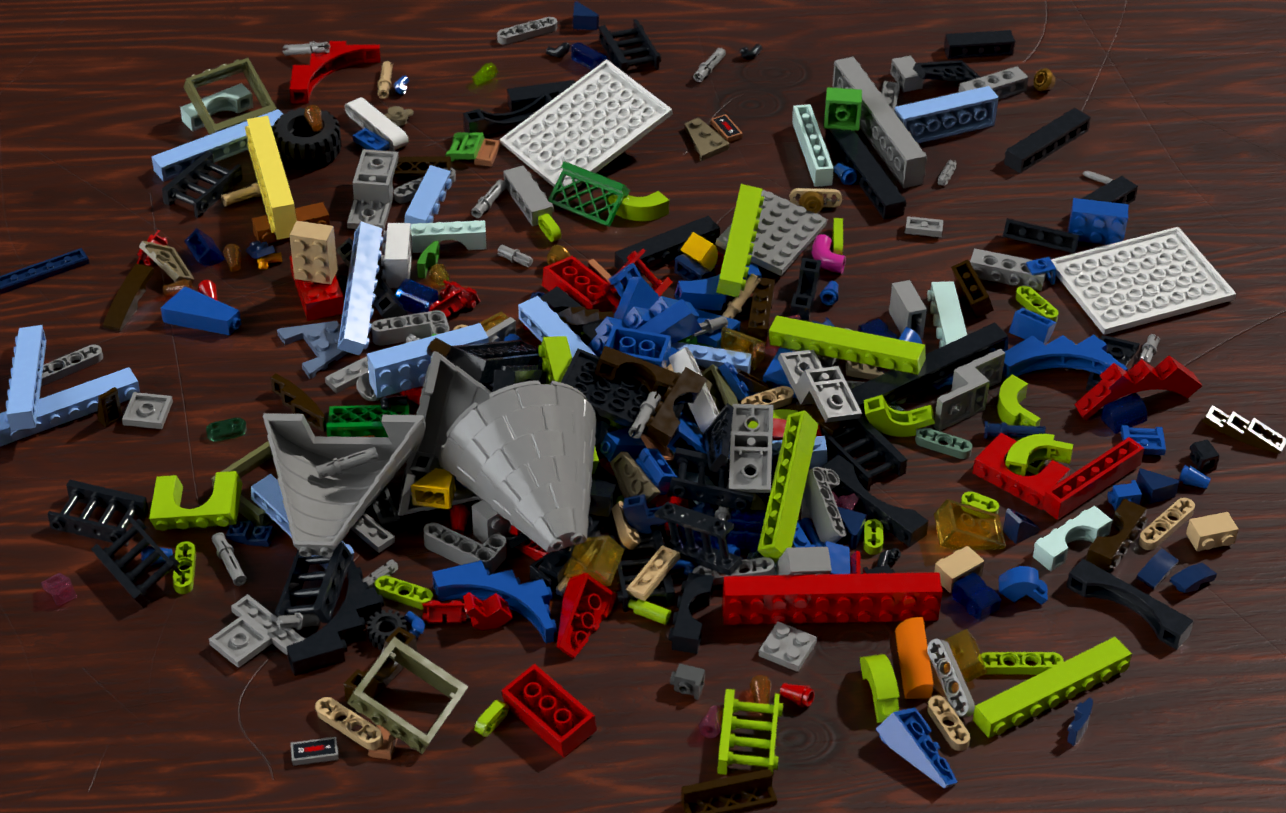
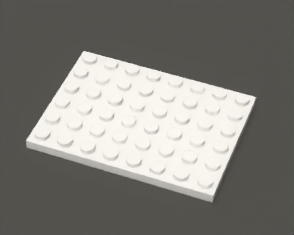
M606 59L503 136L500 141L503 146L555 187L563 170L561 168L563 161L597 173L673 115V111ZM565 177L563 181L564 187L573 183L571 177ZM573 187L566 190L567 195L570 192H572L575 188Z
M1179 227L1051 259L1057 268L1056 276L1103 335L1228 302L1236 298L1235 291Z

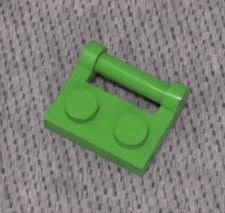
M455 133L451 148L446 152L445 156H451V162L455 159H476L484 141V134Z

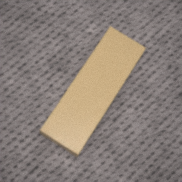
M662 545L627 587V594L646 601L680 559V552Z

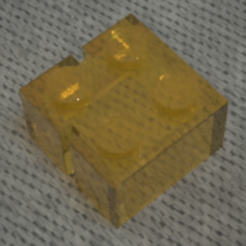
M610 536L587 538L586 542L575 545L572 556L587 569L574 558H571L564 575L570 579V577L587 573L604 586H611L624 549Z

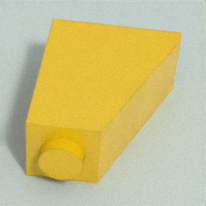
M435 468L412 484L413 505L450 509L456 490L454 475L445 469Z

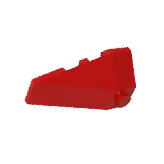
M587 573L570 577L563 595L557 648L571 658H575L589 641L590 635L597 631L602 620L611 613L617 594Z

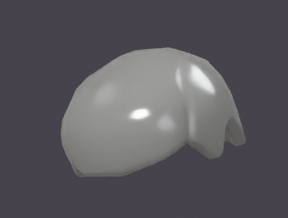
M369 371L359 376L356 386L358 392L365 400L379 401L383 398L376 397L369 382Z

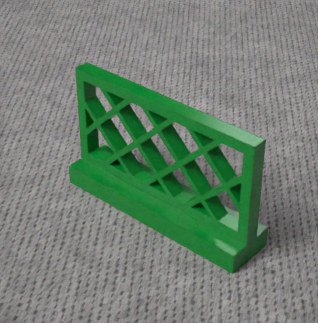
M563 161L561 165L563 170L548 201L557 207L610 227L624 196L627 197L630 190L624 184ZM565 177H571L573 183L564 187L563 181ZM586 183L588 189L579 193L577 185ZM574 187L576 194L568 197L566 190ZM601 189L603 195L594 199L592 191ZM563 192L565 199L559 202L554 201L557 194ZM589 193L591 200L583 203L581 196ZM617 195L616 202L609 205L607 197ZM578 198L580 205L572 208L569 202ZM605 199L607 206L598 210L596 202ZM593 204L595 211L587 214L585 207ZM608 210L609 216L604 221L601 219L600 213Z
M409 404L407 406L391 405V409L388 411L382 410L381 405L330 406L326 427L327 437H362L369 435L388 437L381 422L383 415H398L396 412H403L399 415H409ZM334 413H343V414L340 415V416H337V415L334 414ZM349 417L352 418V420H350V421H346V420H345V419H347V418H349ZM368 417L373 418L369 421L365 420Z

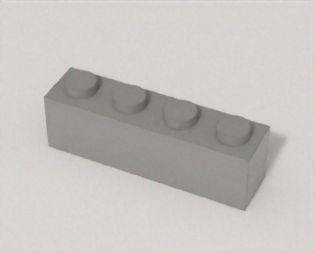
M524 166L504 171V181L507 184L506 189L532 226L539 225L538 216L548 213L552 217V213H554L553 204L547 200L545 193L539 189L538 183L533 180L531 173Z

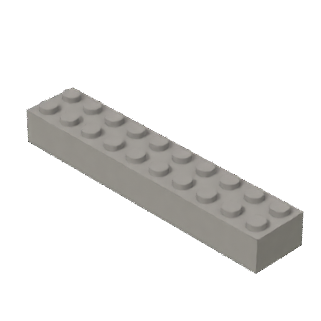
M854 57L835 60L832 88L862 90L859 125L861 130L903 189L922 185L925 176V162H927L926 153L919 147L918 142L913 139L911 133L905 128L904 123L897 117L896 112L891 109L889 103L883 98L882 93L875 87L874 82L869 79L868 74L861 68L860 63Z

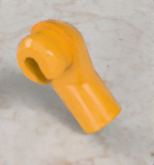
M272 253L258 258L259 269H267L268 263L282 262L281 253Z

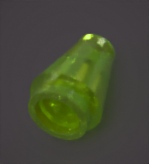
M485 63L472 79L476 85L482 84L495 78L498 70L493 63Z

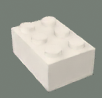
M388 223L387 231H384V242L386 243H383L382 246L383 254H385L381 255V265L385 268L382 271V277L390 288H409L412 260L410 223Z

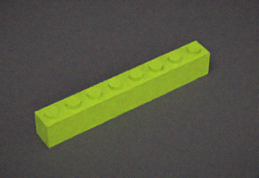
M744 184L740 186L716 293L739 298L740 290L744 291L746 280L743 278L747 279L749 267L746 266H750L752 255L748 254L753 252L754 243L751 242H755L759 224L758 219H760L764 197L761 196L762 188Z
M776 316L769 329L770 345L798 351L814 350L818 355L919 375L926 359L924 344L782 316Z
M567 336L543 337L538 353L539 357L543 359L542 370L547 375L546 384H551L552 381L561 382L572 361ZM594 448L592 474H595L599 462L596 448Z
M805 410L789 414L787 417L757 549L764 557L771 558L774 563H777L786 548H792L818 429V423Z
M1113 637L976 705L973 721L988 738L1000 735L1006 729L1014 725L1018 726L1024 720L1032 716L1036 717L1042 711L1054 708L1060 702L1072 699L1076 694L1089 690L1094 685L1102 681L1105 682L1118 673L1125 672L1130 666L1132 653L1116 637Z

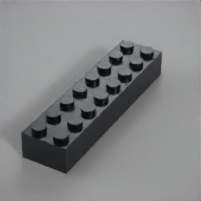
M522 340L451 346L447 358L453 365L461 368L477 382L486 385L490 382L494 383V372L501 369V366L529 364L538 365V369H541L543 362L542 357H539L538 347Z

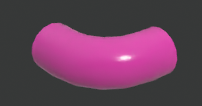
M823 234L817 235L812 246L813 258L821 260V267L823 269L842 274L846 256L830 251L833 244L830 237Z

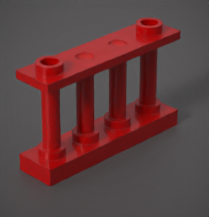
M644 248L639 252L633 251L627 257L628 261L618 272L628 264L634 263L651 282L653 290L661 296L673 282L669 277L662 281L657 279L640 260V257L645 253ZM620 280V282L622 283L624 289H626L624 283ZM610 281L604 282L597 288L599 292L594 296V299L597 300L605 295L617 309L620 301L610 291L614 285H611Z

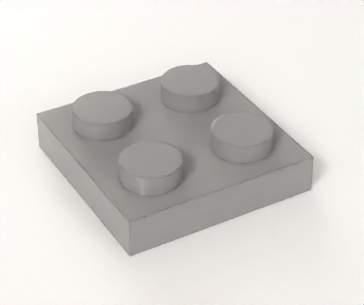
M133 392L122 418L123 425L162 429L173 403L172 396Z
M242 615L209 639V643L239 668L271 645L272 640L271 637Z
M777 622L759 649V656L798 672L817 643V637Z

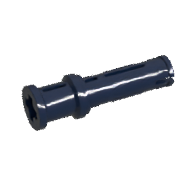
M985 421L984 439L997 437L1000 433L1008 437L1018 438L1034 434H1045L1046 426L1007 425L1005 422L993 424Z

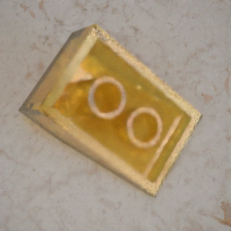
M947 499L934 513L940 546L953 550H961L966 546H969L972 550L1004 549L1006 547L998 514Z

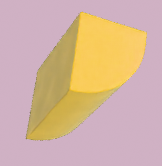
M694 232L680 249L684 254L710 271L716 265L718 259L716 246Z

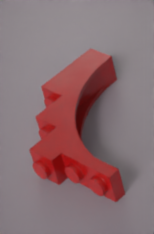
M329 41L330 51L328 53H311L310 65H293L290 84L291 104L309 103L310 95L315 86L326 76L339 69L359 63L381 62L380 45H347L346 41Z
M1170 355L1155 368L1143 359L1128 371L1113 363L1099 375L1102 380L1074 405L1082 418L1088 420L1103 406L1129 394L1146 390H1169L1189 398L1202 387V384L1192 371Z

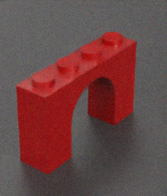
M1000 433L975 458L973 474L1042 510L1045 491L1067 478L1070 469L1052 460L1040 473L1033 476H1021L1011 472L1005 465L1010 448L1017 441Z

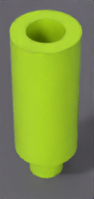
M631 599L628 603V608L634 609V614L667 625L670 620L671 610L641 599L637 601Z

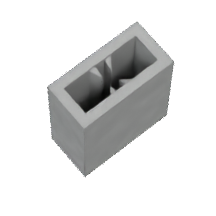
M910 280L892 283L889 313L901 334L905 327L914 330L920 338H923L927 311L925 305Z

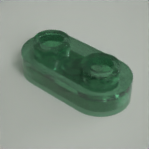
M237 417L213 422L206 427L207 437L211 441L243 436L247 432L246 421Z

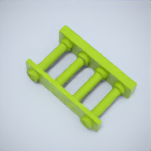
M726 689L718 774L727 775V766H732V764L769 767L772 774L773 770H778L779 756H774L777 718L782 717L783 703H779L780 694L775 693L774 705L739 702V699H734L735 690ZM739 710L773 714V722L737 719L736 716H733V712L737 713ZM742 728L772 731L771 740L735 737V734H731V730ZM743 746L770 749V757L734 755L733 752H729V747Z

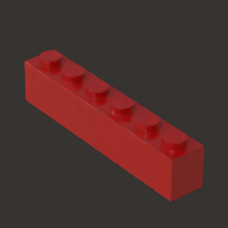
M1128 437L1045 491L1042 509L1056 520H1059L1139 467L1144 447Z

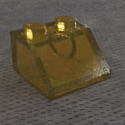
M724 326L722 328L721 349L751 353V369L755 370L765 357L766 342Z

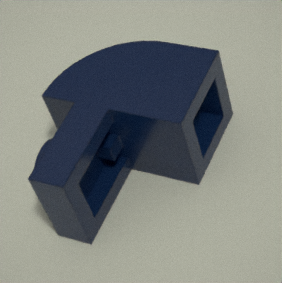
M645 494L624 498L623 511L626 520L638 532L652 533L653 525L660 526L667 523L666 520L657 518L654 514L662 506L649 509Z

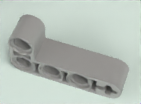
M430 311L376 320L371 324L372 341L379 346L406 342V337L410 334L423 339L432 336L433 333L438 335L449 332V325L446 315L442 311Z
M814 467L808 471L803 496L820 541L836 543L846 536V529L831 491L840 484V479L831 469Z
M429 523L424 527L425 547L457 564L464 565L482 561L484 567L489 569L491 575L507 558V539L503 535H492L484 544H481L438 523Z

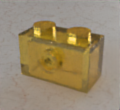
M968 629L945 639L952 650L965 683L988 673L976 639Z

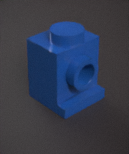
M1131 480L1130 484L1114 485L1112 491H1109L1107 494L1108 502L1112 504L1115 511L1124 499L1140 505L1142 496L1136 480Z

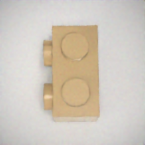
M1224 512L1189 519L1186 534L1196 551L1235 544L1239 529L1230 514Z
M966 546L961 550H956L952 555L940 559L935 564L934 572H939L941 585L949 593H952L982 576L985 561L969 546Z

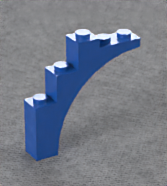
M750 262V266H746L749 267L747 279L751 273L756 275L757 278H762V273L759 271L757 264H751ZM720 274L702 280L678 281L674 294L676 300L683 299L685 302L691 303L694 309L722 310L723 303H726V300L734 299L733 296L716 293Z
M661 296L650 309L634 306L622 320L606 317L595 329L597 335L588 346H590L596 356L600 357L613 326L637 329L680 300ZM685 302L697 320L700 316L691 303Z
M1032 335L1005 351L1002 375L1005 378L1010 377L1012 374L1018 377L1025 373L1047 368L1082 369L1100 375L1113 363L1125 371H1128L1124 364L1113 358L1111 354L1107 353V344L1095 335L1090 336L1077 345L1064 335L1044 345L1042 341H1039Z
M482 560L432 572L433 587L438 601L463 599V596L469 592L479 600H486L497 593L509 603L510 609L518 612L534 625L545 643L554 642V632H557V627L554 619L551 620L549 617V600L552 599V592L550 587H546L543 579L521 584L519 577L515 578L513 570L490 575L489 569L484 567Z

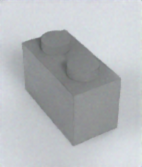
M911 56L892 59L891 74L897 83H901L900 88L903 92L922 89L923 81H925L913 70L917 62Z

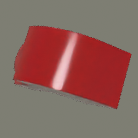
M471 592L463 596L465 602L464 610L470 616L472 625L476 629L488 630L498 628L513 619L509 603L497 593L483 602Z

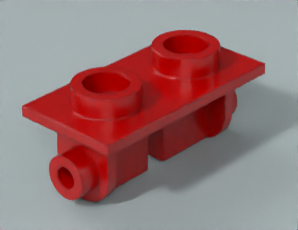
M160 230L154 236L151 234L147 242L168 245L166 238L158 236ZM140 248L137 253L139 256L137 264L142 260L146 265H152L154 261Z
M443 281L446 286L445 289L440 291V296L443 299H446L450 292H457L461 289V298L465 297L468 301L466 308H474L476 301L481 302L474 289L470 287L466 289L454 281H451V283Z
M461 289L457 292L452 291L446 296V299L441 302L439 300L434 302L430 306L429 312L442 311L446 318L451 316L449 308L456 313L466 307L468 301L465 297L461 298Z
M429 601L428 603H423V610L427 612L423 613V621H427V624L442 623L443 616H447V623L462 624V621L467 620V614L463 613L465 612V603L461 601H450L449 603Z

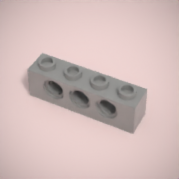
M1013 67L961 83L959 92L990 86L999 99L1025 92L1027 90L1028 76L1018 67Z
M974 248L970 261L979 279L1018 287L1029 286L1033 290L1042 291L1046 273L1032 275L1026 266V262L1032 260Z

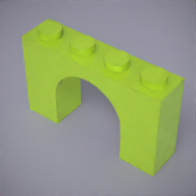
M236 471L216 472L214 490L210 499L200 507L184 509L180 507L183 485L177 475L156 477L149 519L156 530L162 531L177 528L187 529L192 527L206 528L208 526L225 527L236 525L243 482Z

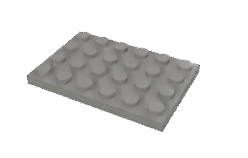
M763 190L761 196L764 197L760 219H758L755 242H751L754 243L752 254L748 255H752L750 262L781 276L827 225L828 219L811 211H806L804 207L793 204L787 199L780 198L772 192ZM731 225L717 238L716 246L726 250Z

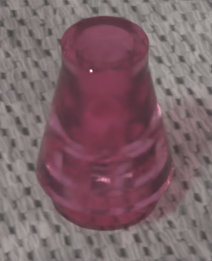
M711 706L699 723L700 732L703 736L714 738L721 732L722 709L720 707Z

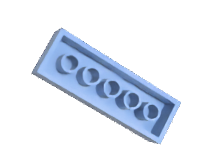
M990 86L897 106L895 107V112L900 121L904 123L905 128L911 133L913 139L921 143L995 126L999 97Z
M481 323L368 353L369 382L376 397L380 398L423 386L428 365L431 364V356L426 354L431 340L433 341L435 338L451 346L489 343V337Z

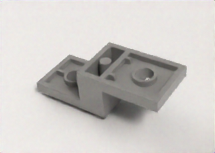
M362 150L353 180L354 202L347 221L348 228L357 229L362 221L382 228V231H384L393 201L392 179L399 158L398 152Z
M1002 349L991 352L954 370L951 392L937 398L934 428L937 431H941L985 410L989 387L1000 383L1002 379L1006 354Z
M814 350L780 353L778 360L800 405L816 403L825 423L860 418L862 412L838 366L823 368Z
M733 404L729 489L740 492L770 493L773 405ZM755 421L758 423V426L751 429L747 426V423ZM747 468H754L756 473L752 476L745 473Z

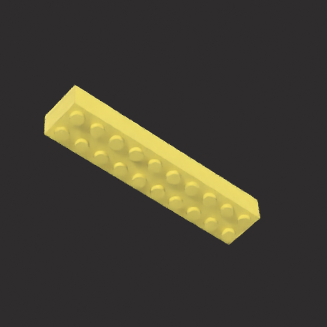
M268 116L247 119L248 126H245V132L248 139V150L258 186L260 187L263 204L265 205L271 233L276 234L277 240L289 238L297 221L296 212Z

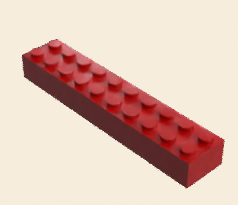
M939 572L724 576L722 597L724 625L776 624L777 622L798 624L905 621L914 617H923V621H938L943 592Z

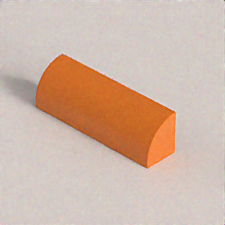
M923 617L909 618L901 622L895 630L905 699H927L932 697L933 678L927 651Z

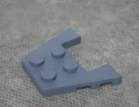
M338 321L277 329V335L284 345L304 339L317 356V358L302 363V369L309 379L314 378L319 370L324 371L328 368V364L333 360L338 361L349 353L337 349L341 327Z

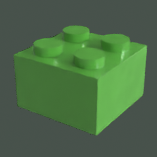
M827 87L824 128L859 131L862 90Z

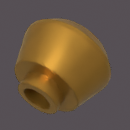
M1047 68L1040 69L1033 79L1034 87L1039 91L1052 89L1056 82L1055 76Z
M808 191L800 197L799 206L804 207L806 211L818 214L823 208V198L815 191Z
M554 245L547 255L548 265L568 258L571 255L565 247Z

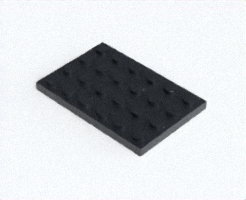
M578 348L561 383L570 385L582 392L587 401L592 404L596 415L616 422L621 426L631 428L640 412L641 404L648 398L649 390L644 384L632 378L622 377L611 381L595 375L594 372L600 357ZM685 402L673 406L677 419H679ZM648 427L644 428L642 434H646Z

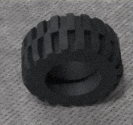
M312 107L292 109L287 114H282L273 125L272 131L281 161L284 164L287 163L290 167L295 166L297 169L319 168L323 164H329L341 151L340 124L326 110L323 111L320 108L313 109Z

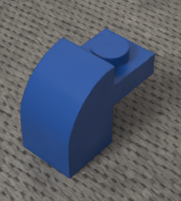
M1019 566L1011 568L999 576V593L1011 601L1016 602L1026 594L1041 605L1048 601L1047 584L1039 580L1037 569Z

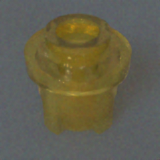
M435 264L430 268L429 277L434 279L438 286L444 285V280L449 282L450 275L443 264Z

